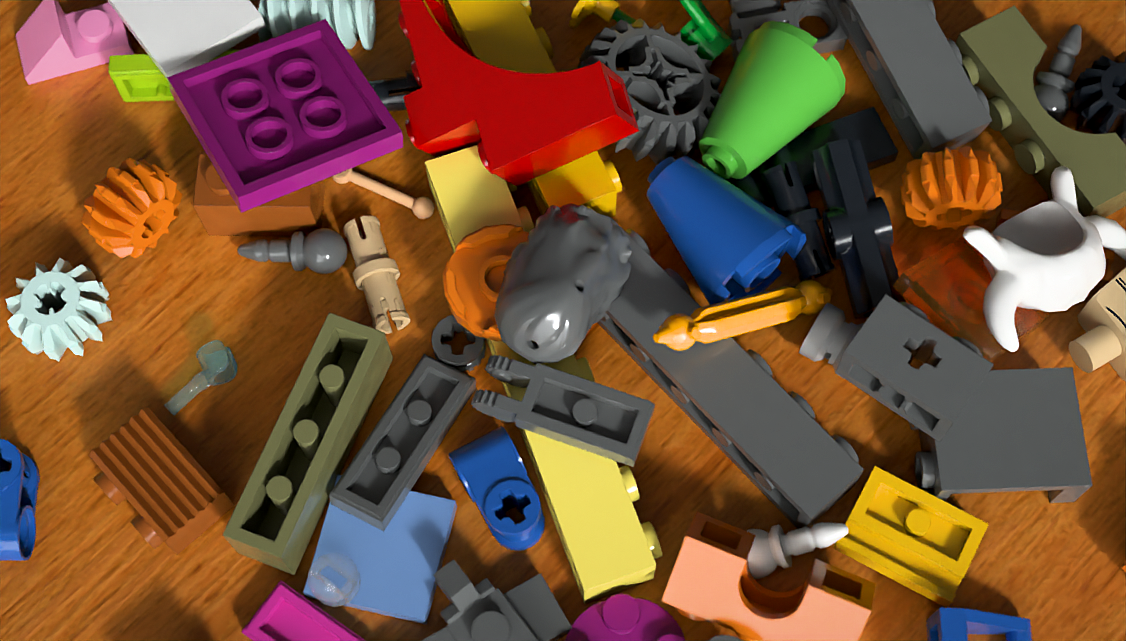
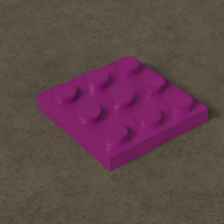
M326 19L167 77L172 96L241 213L403 147L402 130Z

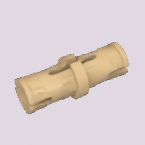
M361 216L360 219L366 234L365 239L362 232L358 230L355 219L349 221L343 227L356 264L353 278L357 288L364 291L373 321V329L389 334L393 331L388 319L387 310H389L392 320H395L398 331L410 323L409 314L406 312L396 282L400 272L396 261L388 257L380 230L379 219L375 216Z

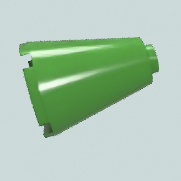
M768 21L764 22L759 29H754L744 41L700 139L699 149L705 167L723 179L730 177L735 179L744 178L833 109L845 93L846 79L839 62L832 53L825 61L812 48L818 40L810 33L789 23Z

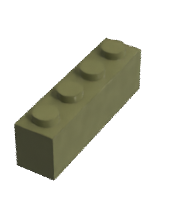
M332 313L328 314L223 533L224 538L238 554L295 575L327 505L329 494L335 486L337 476L343 470L393 360L384 332Z

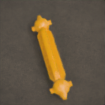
M806 280L799 283L795 288L783 286L697 308L690 316L683 313L672 314L665 319L663 324L660 325L659 330L653 334V340L656 343L666 344L673 350H686L695 341L704 344L795 320L800 313L805 315L817 314L824 308L827 302L830 303L833 292L830 288L823 287L816 281Z

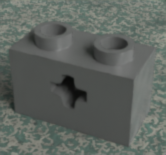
M885 295L845 349L836 373L941 442L994 364L983 358L981 351L970 341L958 336L951 337L929 323L928 317L916 306L907 302L898 303L888 295ZM914 358L923 363L919 369L913 368L910 365Z

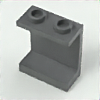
M1073 367L990 370L941 442L909 422L912 430H919L921 451L916 452L914 463L917 486L919 488H926L927 493L943 501H946L951 494L1048 490L1050 503L1075 502L1092 486Z

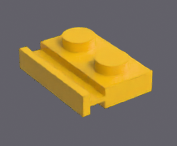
M874 466L845 523L848 527V533L835 543L833 549L947 608L953 602L958 586L964 578L989 524Z

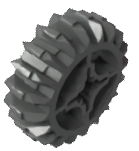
M641 18L630 25L620 20L611 28L605 27L596 34L591 44L586 46L579 58L580 63L577 66L581 68L601 61L624 80L639 131L616 141L615 153L627 148L632 151L636 162L649 155L656 165L668 157H673L677 160L688 153H692L695 149H699L700 139L721 95L718 92L721 79L709 74L713 61L700 59L697 55L698 45L688 46L681 40V31L674 35L666 33L661 21L651 28ZM624 68V71H616V69ZM673 110H679L680 115H674Z

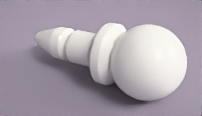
M821 522L814 524L812 528L803 527L789 531L787 535H785L780 525L772 526L769 533L760 529L746 530L756 535L748 555L749 570L754 579H759L770 575L777 565L789 568L792 566L791 554L797 556L814 551L816 547L820 549L829 547L847 535L848 527L843 523Z

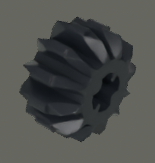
M1124 51L1116 56L1113 61L1102 55L1093 62L1090 68H1086L1085 72L1080 73L1075 82L1074 94L1070 99L1069 110L1079 114L1076 120V129L1091 128L1094 134L1116 132L1126 145V52Z

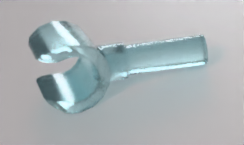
M220 340L211 341L197 351L196 357L202 371L192 377L193 379L164 404L171 414L176 415L196 395L210 385L225 384L236 376V360L230 348L224 347Z

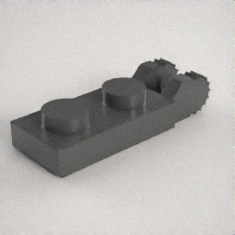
M500 355L490 356L485 368L486 373H489L490 376L501 382L527 389L522 401L493 391L476 390L471 402L472 407L505 422H515L516 427L634 467L654 412V403L539 363L534 367Z

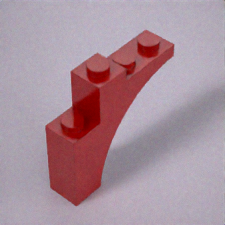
M399 0L402 10L398 13L399 24L405 36L410 40L415 58L411 62V69L417 83L421 87L403 96L409 117L405 122L406 131L417 149L438 158L478 145V153L485 168L491 174H495L515 186H519L639 131L624 80L601 61L570 71L547 74L505 70L479 60L466 46L454 28L443 0Z

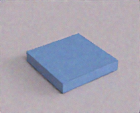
M342 475L337 476L335 485L337 484ZM410 491L385 531L331 505L330 502L303 593L308 598L427 625L437 586L433 574L442 567L457 510L456 501Z

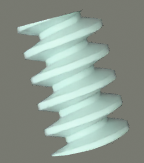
M260 0L258 11L262 15L266 26L258 31L260 43L271 39L272 36L275 38L326 19L346 49H352L355 46L358 36L363 48L366 50L373 48L376 34V6L374 0Z

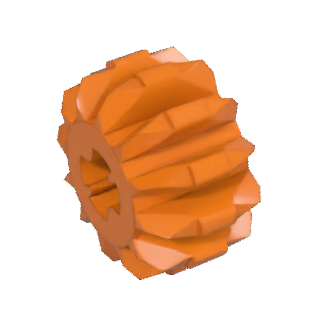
M964 146L958 150H950L948 147H945L943 151L936 153L926 151L922 154V159H914L907 163L906 172L902 174L903 186H900L902 205H905L906 216L912 218L914 225L920 227L931 226L932 230L938 231L949 227L957 230L959 226L963 225L975 226L979 223V219H988L995 215L996 207L1002 204L1000 194L1003 191L1001 173L997 172L996 162L991 160L989 152L973 151L969 146Z
M129 157L121 163L118 169L111 166L107 171L106 177L101 182L94 183L96 189L93 195L85 199L83 204L87 210L83 214L81 223L88 229V233L96 239L95 242L107 252H113L120 258L128 255L137 258L143 254L147 247H156L158 239L163 234L169 233L168 226L179 215L176 207L181 203L183 194L177 189V183L171 180L169 174L156 164L151 165L144 159L136 161Z

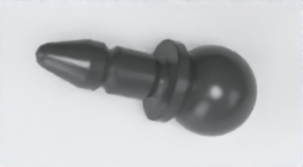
M1078 24L1071 26L1059 41L1057 46L1058 52L1052 58L1048 68L1049 72H1038L1036 76L1038 85L1034 86L1036 96L1046 112L1058 122H1061L1068 113L1069 98L1067 93L1072 92L1075 87V83L1067 78L1070 77L1076 62L1075 56L1079 54L1081 49L1082 28Z
M320 228L308 235L303 231H295L291 240L272 239L268 241L267 239H257L240 245L237 252L239 255L257 262H267L268 260L272 262H291L295 271H303L308 267L313 272L319 274H330L337 271L344 264L347 257V245L343 237L336 231Z

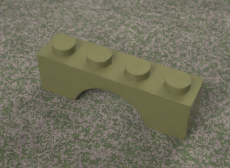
M1015 5L960 33L956 45L962 56V67L972 85L980 88L987 98L989 115L992 119L989 126L1002 134L1014 150L1019 166L1026 173L1034 176L1047 193L1048 201L1053 199L1050 185L1051 174L1055 168L1065 166L1072 172L1078 212L1083 217L1093 215L1107 217L1125 207L1126 145L1116 132L1089 134L1070 129L1052 118L1042 107L1034 90L1033 74L1047 46Z

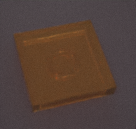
M963 236L903 272L893 285L910 304L919 308L928 317L929 323L951 337L958 336L970 341L981 351L983 358L989 362L994 361L1007 351L992 335L982 310L985 290L992 281L984 264L983 255ZM1016 307L1014 319L1018 342L1036 330L1050 315L1042 310Z

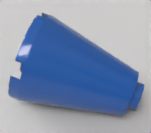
M688 156L677 160L673 157H668L660 162L648 176L647 181L651 185L647 190L646 196L709 305L763 292L782 274L777 268L781 257L787 252L794 260L806 242V233L798 225Z

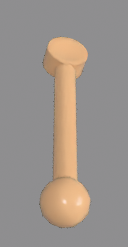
M352 168L332 176L336 183L343 184L350 181L409 207L414 215L420 219L429 218L433 214L434 204L428 197L416 199L355 172Z

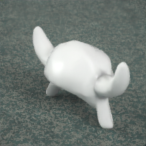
M1065 166L1055 168L1051 174L1052 200L1042 202L1002 223L991 233L982 227L974 225L967 227L963 233V237L983 255L984 264L992 279L985 290L982 309L987 326L1000 345L1010 352H1015L1019 347L1014 319L1016 307L1037 309L1045 312L1066 311L1072 305L1084 301L1093 287L1105 275L1106 259L1103 247L1112 250L1126 261V230L1115 220L1098 215L1083 217L1078 212L1073 175L1071 170Z

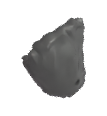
M570 203L561 208L551 205L536 220V226L530 230L527 242L519 243L513 250L511 258L506 262L503 282L497 297L495 321L502 341L514 352L534 364L559 362L573 355L578 350L592 325L605 316V312L611 309V302L620 296L624 289V283L631 273V263L628 261V258L632 253L630 240L622 234L619 226L613 225L611 217L596 213L593 209L584 205Z

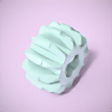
M59 258L52 271H48L44 265L35 262L36 276L29 281L16 278V287L22 294L5 299L7 309L13 314L7 322L12 333L22 339V345L29 352L38 355L44 351L50 359L60 361L67 347L75 355L83 356L84 346L82 342L87 338L103 341V334L96 325L112 320L111 310L105 304L110 299L108 297L109 292L102 282L95 280L96 276L90 268L83 266V264L73 268L68 261Z

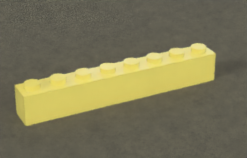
M478 145L425 162L430 190L453 252H455V247L465 236L485 226L512 224L523 227L525 232H530L534 228L527 207L516 208L510 192L517 191V186L495 174H491L485 168L478 153ZM486 339L492 356L500 355L511 360L514 359L534 367L536 366V364L514 352L503 341L498 342ZM573 354L559 362L542 364L595 382L590 365L585 357L576 360ZM502 382L507 397L522 401L527 388H519ZM519 428L584 604L654 579L656 570L654 559L662 557V550L651 522L647 521L640 524L632 502L640 500V496L629 466L625 465L618 468L614 460Z

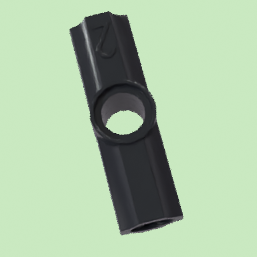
M840 139L828 142L824 146L813 150L810 156L812 168L814 169L817 187L825 209L822 211L824 234L832 258L839 260L855 319H868L885 295H888L898 303L906 302L898 269L891 251L894 239L890 215L884 200L881 197L876 198L860 140Z

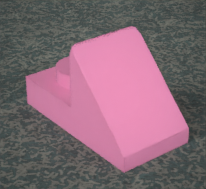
M43 0L16 34L24 76L28 84L109 63L111 55H134L128 28L110 3L65 15L57 0Z

